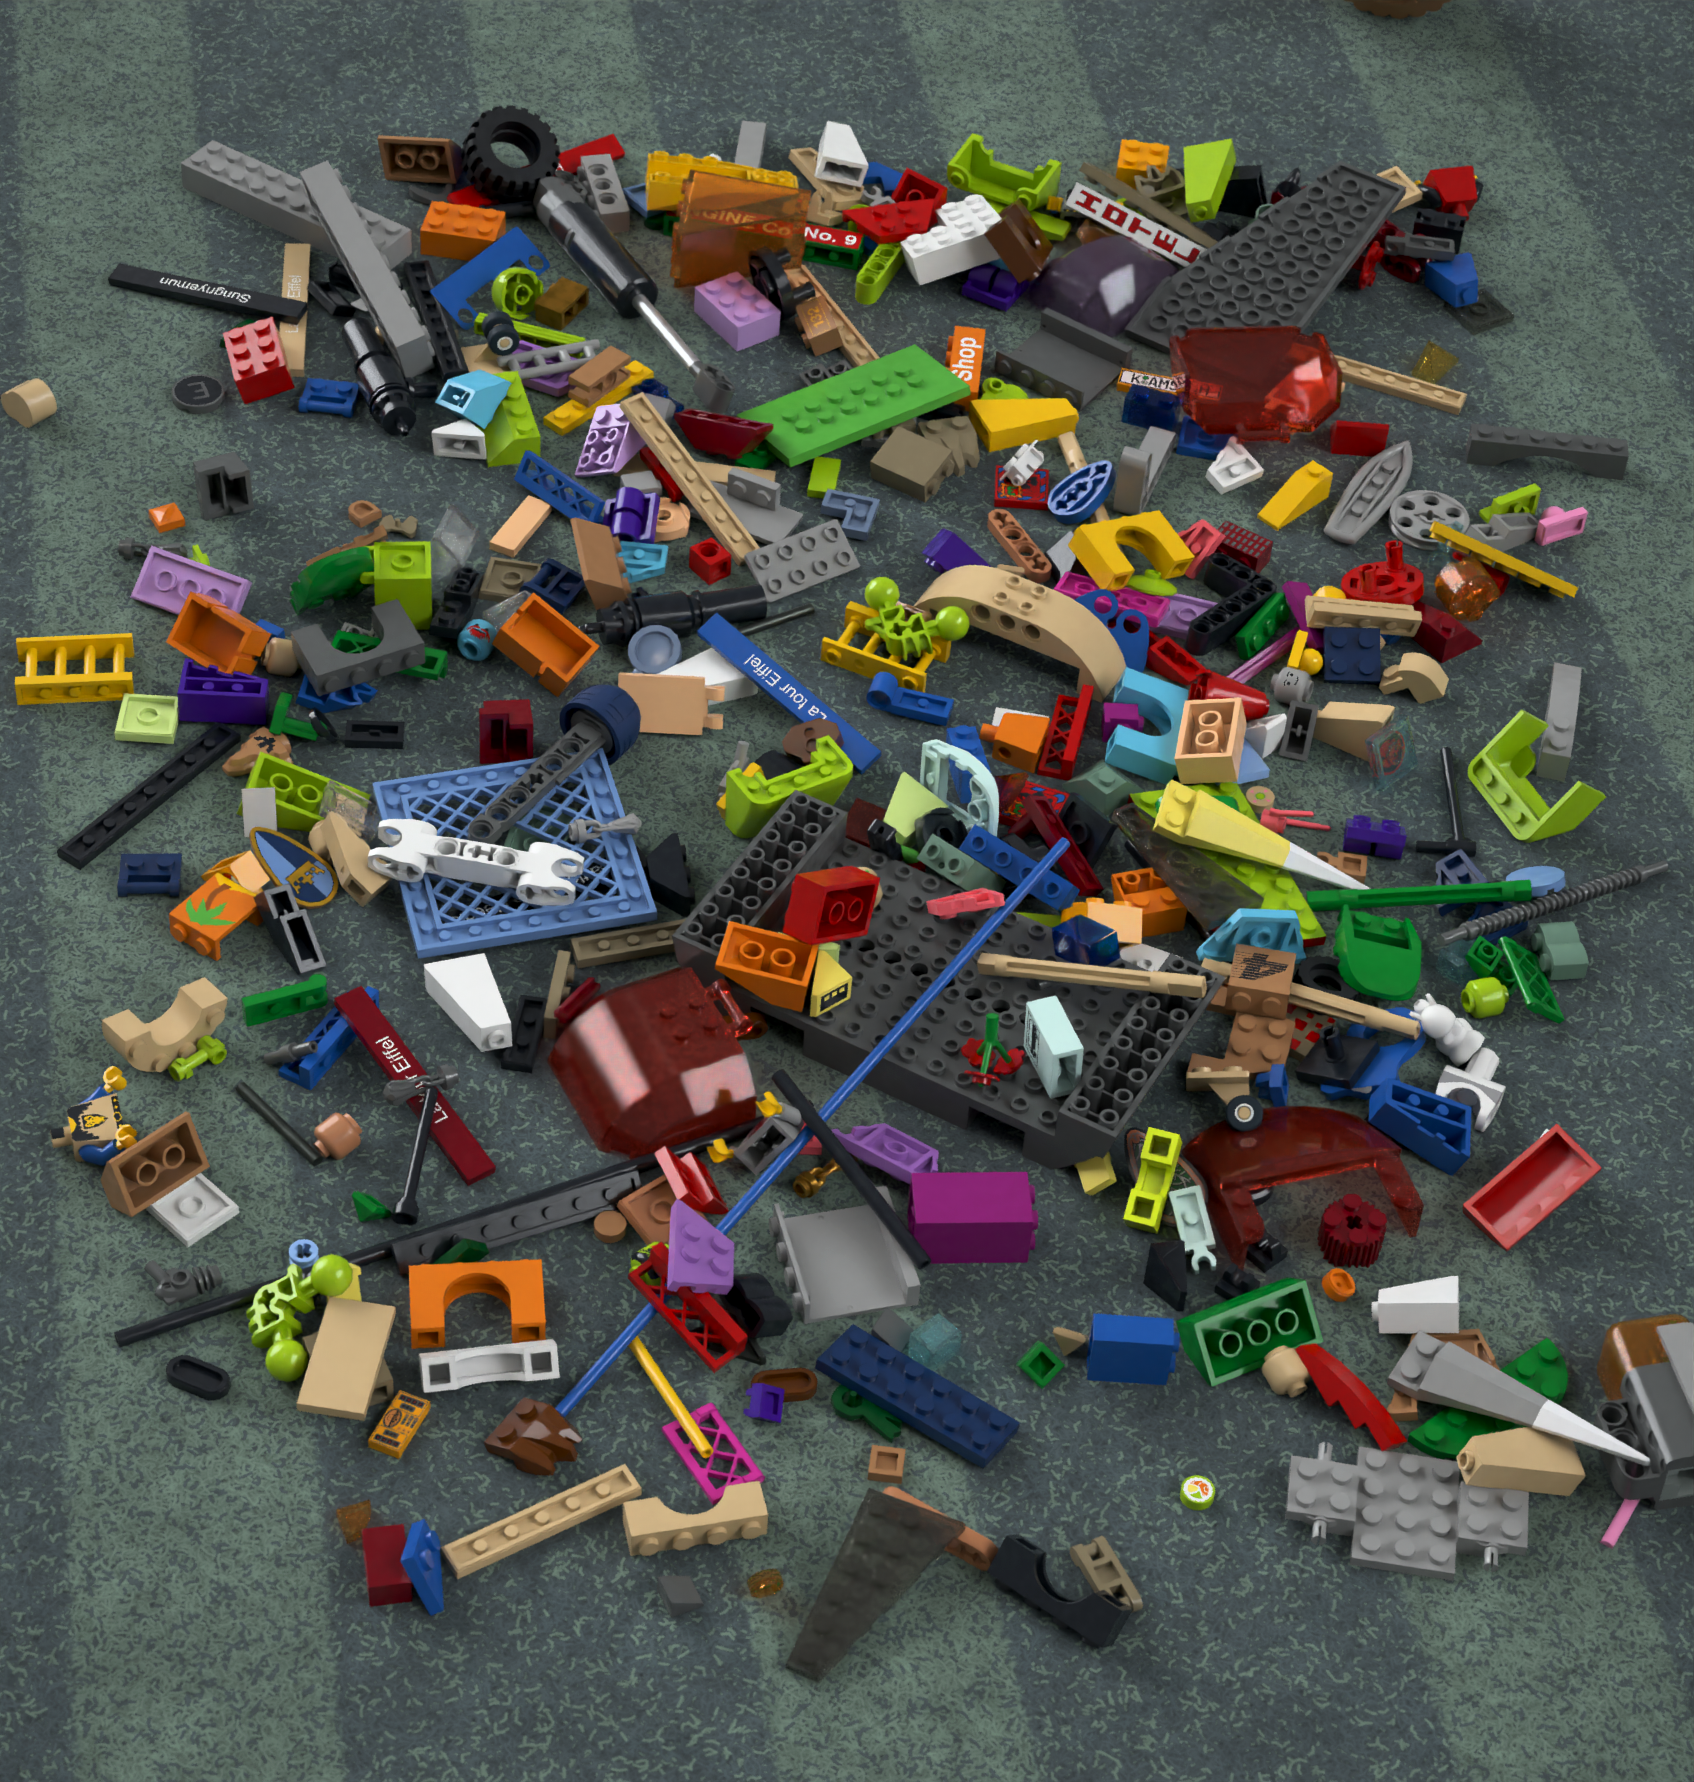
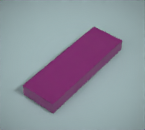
M1287 581L1282 586V589L1301 631L1308 632V647L1323 654L1324 629L1307 627L1304 600L1306 596H1313L1307 583Z

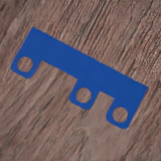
M516 226L430 290V293L463 329L469 330L474 326V320L478 314L466 301L468 297L492 279L494 281L498 274L509 268L519 259L529 270L534 271L537 274L536 276L546 271L550 267V263ZM536 255L540 257L543 261V267L541 269L532 268L528 261L530 256ZM460 309L469 310L473 315L472 322H462L458 317V311Z

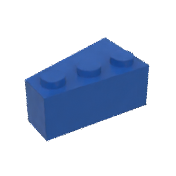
M1388 1077L1370 1096L1368 1122L1448 1175L1453 1176L1470 1158L1472 1107Z

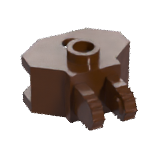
M817 718L793 726L782 740V744L787 757L797 764L807 766L812 764L810 762L811 753L817 752L816 739L829 735L840 748L843 746L844 741L837 723Z

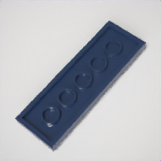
M854 1324L816 1361L815 1369L848 1389L855 1391L858 1395L983 1469L1018 1432L1020 1422Z

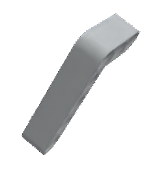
M1150 426L1139 449L1125 446L1119 463L1113 511L1131 516L1143 512L1174 449L1177 433Z

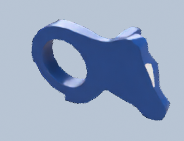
M1404 1007L1386 1009L1389 1013L1418 1021L1410 1016L1409 1013L1412 1011ZM1351 1024L1347 1031V1036L1370 1039L1379 1030L1359 1024ZM1422 1025L1417 1040L1405 1037L1394 1045L1379 1046L1380 1051L1352 1090L1321 1084L1320 1090L1327 1100L1332 1101L1348 1096L1369 1100L1370 1096L1387 1077L1400 1081L1398 1075L1399 1068L1403 1063L1412 1058L1426 1041Z

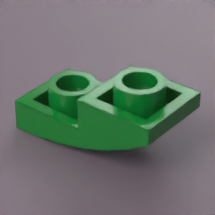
M1479 935L1465 958L1479 978L1495 977L1500 981L1501 985H1505L1510 998L1518 984L1510 966L1500 960L1504 952Z

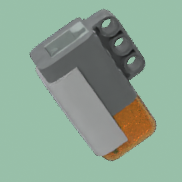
M1668 1314L1614 1323L1606 1332L1597 1364V1376L1608 1401L1599 1405L1593 1425L1651 1460L1649 1466H1644L1599 1450L1614 1489L1619 1496L1627 1500L1649 1498L1656 1510L1694 1505V1323L1689 1322L1686 1317L1680 1314Z

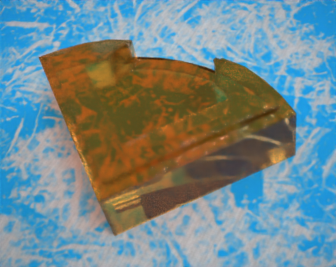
M369 1500L336 1509V1518L347 1544L357 1540L362 1535L361 1529L366 1528L371 1520Z

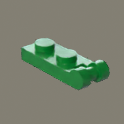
M314 974L309 977L308 981L241 998L243 1020L246 1027L324 1007L328 1002L326 977L321 974Z

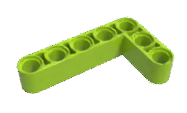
M857 204L851 206L850 209L864 208L869 206ZM849 221L848 230L859 232L857 224ZM900 242L879 244L856 277L855 299L857 302L870 305L875 303L905 261Z

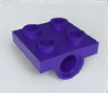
M985 263L971 268L969 279L962 286V295L1007 311L1029 287L1030 282L1028 283L1027 280H1024L1019 284L1010 271Z
M622 487L617 490L616 498L606 499L603 525L609 526L613 537L618 536L620 541L654 544L660 498L657 493L643 494L636 488Z
M1354 815L1353 819L1346 818L1342 851L1369 855L1371 842H1375L1374 856L1401 860L1403 847H1405L1406 842L1405 828L1399 826L1400 822L1395 820L1383 819L1382 823L1371 822V817Z

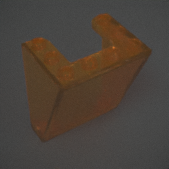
M690 169L688 179H683L681 194L685 195L684 201L679 200L676 216H680L679 223L674 222L672 231L671 251L673 252L670 277L674 278V288L699 286L736 271L744 278L751 277L748 266V254L751 250L763 245L772 252L782 247L788 249L791 262L782 265L784 270L801 268L806 245L805 229L811 199L810 190Z

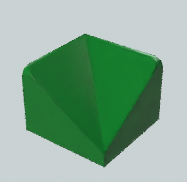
M1037 1341L1016 1363L1041 1389L1065 1366L1041 1341Z

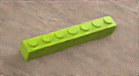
M479 312L474 320V333L484 335L482 322L488 314ZM513 321L520 340L544 348L586 341V338ZM583 352L569 354V356L580 359Z

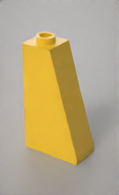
M1067 398L971 400L969 408V419L989 452L1016 447L1025 443L1030 444L1036 439L1039 442L1057 438L1059 435L1070 431L1075 434L1076 423L1079 421L1076 408L1072 407Z

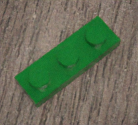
M1275 592L1236 634L1235 639L1240 659H1251L1288 619L1289 607L1286 602L1285 593Z

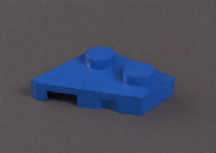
M425 1519L412 1523L400 1562L431 1616L444 1610L441 1544L437 1533L434 1530H430Z

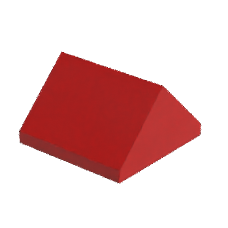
M906 168L891 198L896 203L933 198L934 209L931 214L930 225L928 226L930 228L938 222L935 210L940 209L942 205L946 204L948 188Z
M1337 420L1330 426L1331 454L1374 457L1385 450L1389 424Z

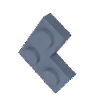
M827 489L821 504V514L844 518L841 528L845 536L867 541L879 509L880 499Z

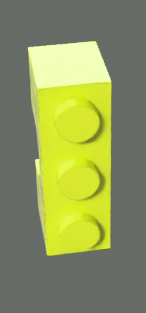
M1148 1127L1140 1156L1141 1167L1135 1188L1131 1189L1123 1218L1126 1226L1158 1234L1183 1143L1179 1134Z

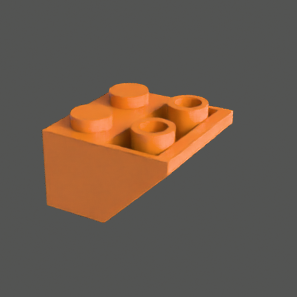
M1168 865L1112 874L1111 881L1114 900L1131 902V907L1143 908L1142 938L1184 930L1188 905Z

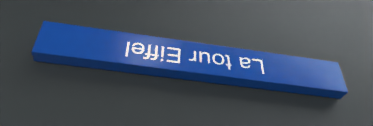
M715 613L697 630V635L801 724L817 718L837 723L844 741L841 750L852 761L853 768L861 775L881 757V751L718 613Z

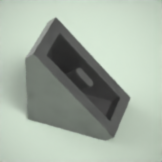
M1291 700L1279 756L1307 761L1319 709L1318 705Z

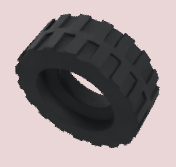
M1316 955L1315 957L1310 956L1306 960H1302L1293 979V983L1356 1002L1360 994L1341 977L1338 969L1340 960L1329 956L1322 957L1321 955ZM1315 982L1330 984L1339 991L1324 989ZM1307 1009V1010L1310 1011V1012H1311V1011H1312V1012H1315L1317 1015H1321V1016H1322V1015H1326V1014H1323V1013H1319V1012H1316V1011Z

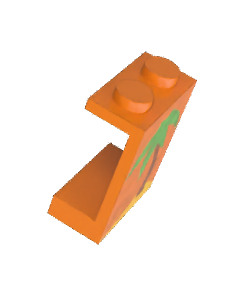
M216 873L169 913L170 933L177 941H184L194 947L199 954L207 955L218 961L221 958L220 941L245 919L256 926L263 922L253 898L256 894L222 874Z

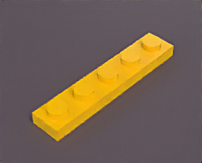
M634 360L624 366V368L630 371V378L588 408L571 399L544 416L543 424L559 435L564 436L591 419L598 406L613 405L653 380L654 371Z

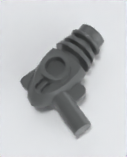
M151 1260L144 1268L158 1283L155 1289V1296L164 1301L167 1306L177 1302H187L189 1299L197 1297L198 1291L200 1295L204 1294L205 1290H210V1284L212 1288L222 1284L221 1273L217 1265H207L206 1270L204 1267H199V1270L197 1267H193L192 1273L189 1269L177 1268L164 1271L154 1260Z

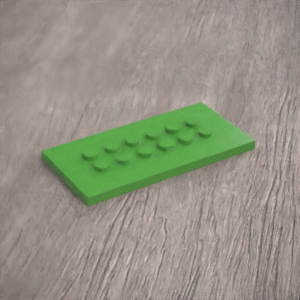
M914 344L736 416L738 418L773 424V430L761 443H765L768 446V450L788 467H793L970 395V386Z

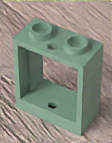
M933 833L916 858L966 891L985 888L1001 893L1007 881Z

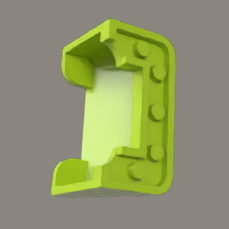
M974 133L971 134L947 164V179L954 187L976 195H982L985 198L1006 205H1010L1017 199H1020L1028 211L1047 205L1048 196L1057 197L1059 192L1061 162L1050 159L1045 167L1038 165L1033 174L994 161V150L989 149L987 151L982 144L984 137Z
M827 735L816 739L817 752L811 753L810 762L812 764L769 780H766L760 772L754 773V777L745 776L740 768L726 772L725 825L737 837L751 838L757 836L795 790L833 806L852 779V761L834 740Z

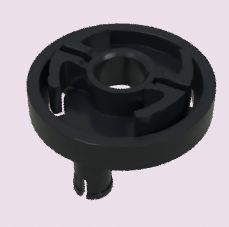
M763 245L751 250L748 254V266L753 281L751 285L781 311L780 322L795 315L797 304L815 297L816 292L810 281L799 287L791 288L782 265L791 262V256L786 247L772 252Z

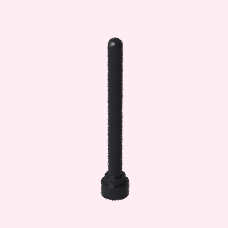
M429 1087L425 1091L403 1196L393 1207L391 1218L397 1224L412 1226L418 1220L419 1207L415 1198L438 1091L434 1087Z

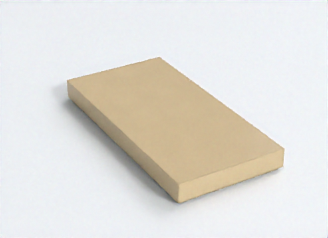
M329 1297L296 1403L297 1411L365 1421L396 1315L395 1306Z

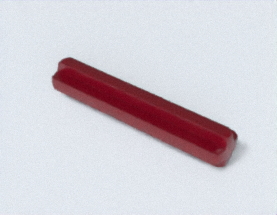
M593 977L586 979L554 1011V1017L559 1018V1023H567L600 990V983L595 982Z

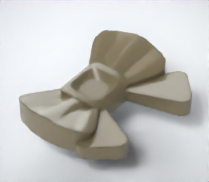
M387 515L382 518L379 526L383 525L386 532H399L409 538H413L417 532L418 520L413 516H409L401 523L400 518H396L394 521L392 515Z

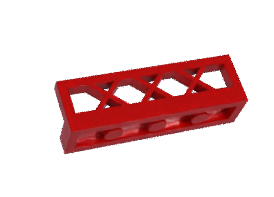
M1083 684L1079 698L1059 694L1037 775L1066 781L1072 778L1091 709L1094 686ZM1062 705H1069L1077 708L1076 711L1067 714V712L1062 708ZM1067 722L1071 730L1062 732L1057 726ZM1062 741L1066 748L1057 752L1052 744ZM1057 760L1061 765V770L1045 766L1047 763Z
M659 1242L651 1248L649 1259L630 1272L628 1279L715 1373L745 1350L748 1335L708 1292L693 1293L690 1286H680L677 1292L667 1290L665 1283L667 1284L669 1249L662 1242ZM653 1269L661 1278V1286L647 1285L640 1277ZM664 1295L678 1296L683 1302L682 1310L669 1309L663 1303ZM685 1319L700 1320L704 1325V1334L690 1332L685 1327ZM707 1342L721 1343L728 1352L715 1360L707 1351Z

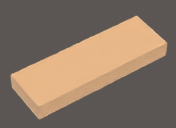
M528 495L491 539L489 549L514 558L552 512V506L546 501Z

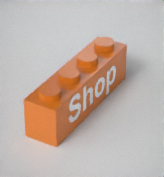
M955 326L954 336H949L945 368L970 386L969 396L953 402L965 406V411H969L970 401L978 400L986 329Z

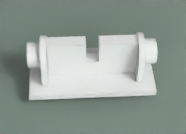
M1037 439L1030 446L1025 443L1014 454L1018 459L1013 456L1003 467L1006 472L999 479L1000 481L1007 476L1015 486H1022L1026 483L1028 478L1044 461L1043 453L1033 447L1038 442Z

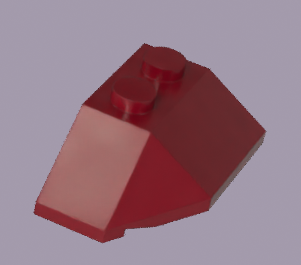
M693 408L674 413L675 421L695 449L705 450L708 455L725 454L729 459H740L743 454L754 451L773 430V424L711 413Z

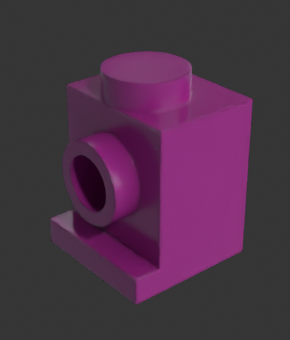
M1104 702L1101 720L1102 742H1108V738L1112 736L1118 724L1141 733L1143 732L1144 718L1138 714V704Z

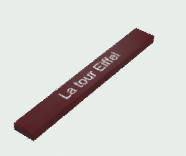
M362 986L334 998L335 1007L390 1081L407 1080L427 1075ZM422 1082L415 1083L416 1089L426 1087L422 1085ZM433 1086L438 1091L430 1128V1136L467 1186L494 1174L496 1170L494 1163L439 1089ZM425 1093L413 1096L405 1101L418 1119L420 1118Z

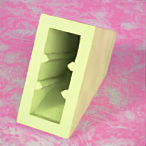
M903 772L883 822L897 830L895 833L897 843L911 848L917 844L915 820L930 810L940 807L948 808V805L909 774Z

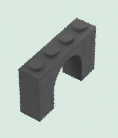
M398 599L371 607L372 628L381 643L374 649L364 653L351 654L335 649L328 642L318 623L291 631L294 655L318 696L425 663L424 641Z

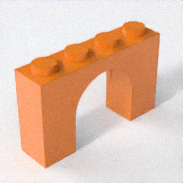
M542 1259L474 1263L456 1262L453 1264L409 1266L412 1349L445 1347V1312L454 1300L470 1293L490 1294L506 1304L511 1316L512 1343L546 1340Z

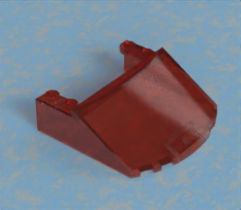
M1313 1106L1264 1108L1263 1120L1258 1128L1252 1131L1239 1132L1231 1129L1226 1120H1223L1201 1132L1182 1149L1183 1157L1201 1174L1208 1187V1203L1206 1207L1232 1263L1238 1265V1268L1242 1271L1249 1244L1260 1241L1265 1231L1264 1221L1252 1200V1195L1249 1193L1250 1190L1374 1166L1409 1237H1416L1424 1204L1400 1159L1402 1149L1358 1115Z

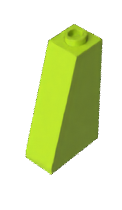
M1232 138L1184 147L1185 194L1190 223L1215 219L1236 163Z

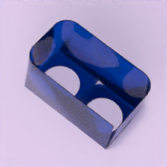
M1079 914L1052 928L1055 955L1074 964L1106 967L1120 958L1117 931L1109 935L1115 930Z

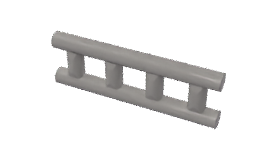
M598 339L515 353L497 357L499 367L509 366L510 372L518 371L521 380L575 371L597 356L594 350L600 349V343ZM583 352L586 357L571 360L569 354ZM559 357L561 361L560 363L547 365L544 359ZM534 361L536 367L521 369L519 363Z

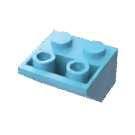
M479 369L448 379L435 403L460 419L466 418L472 424L485 429L493 419L500 402L505 398L511 383Z

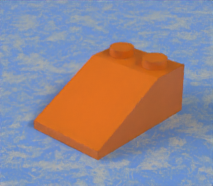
M729 921L716 960L715 969L771 1005L802 1012L814 973L819 944L809 945L789 935Z

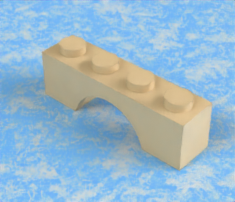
M760 1481L726 1486L720 1502L712 1509L700 1514L688 1515L675 1512L666 1507L658 1497L623 1502V1525L630 1555L641 1554L650 1556L658 1551L670 1549L686 1550L695 1545L707 1543L718 1545L726 1540L757 1538L760 1535L767 1534L768 1511Z

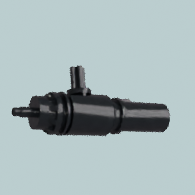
M361 317L354 318L344 325L342 338L354 362L356 382L366 401L369 412L375 422L384 428L387 433L406 437L416 422L414 398H435L438 395L437 383H414L411 377L403 378L395 360L384 350L371 321Z
M760 584L705 593L695 590L692 591L691 595H687L682 590L653 595L648 594L642 587L636 588L637 592L632 593V599L626 598L624 602L622 600L614 601L609 607L598 609L596 613L597 622L579 626L578 629L587 635L598 633L603 645L617 644L621 647H628L633 635L640 629L650 625H662L670 628L680 639L689 637L694 630L701 628L715 613H718L730 624L765 619L767 616V601L764 589Z

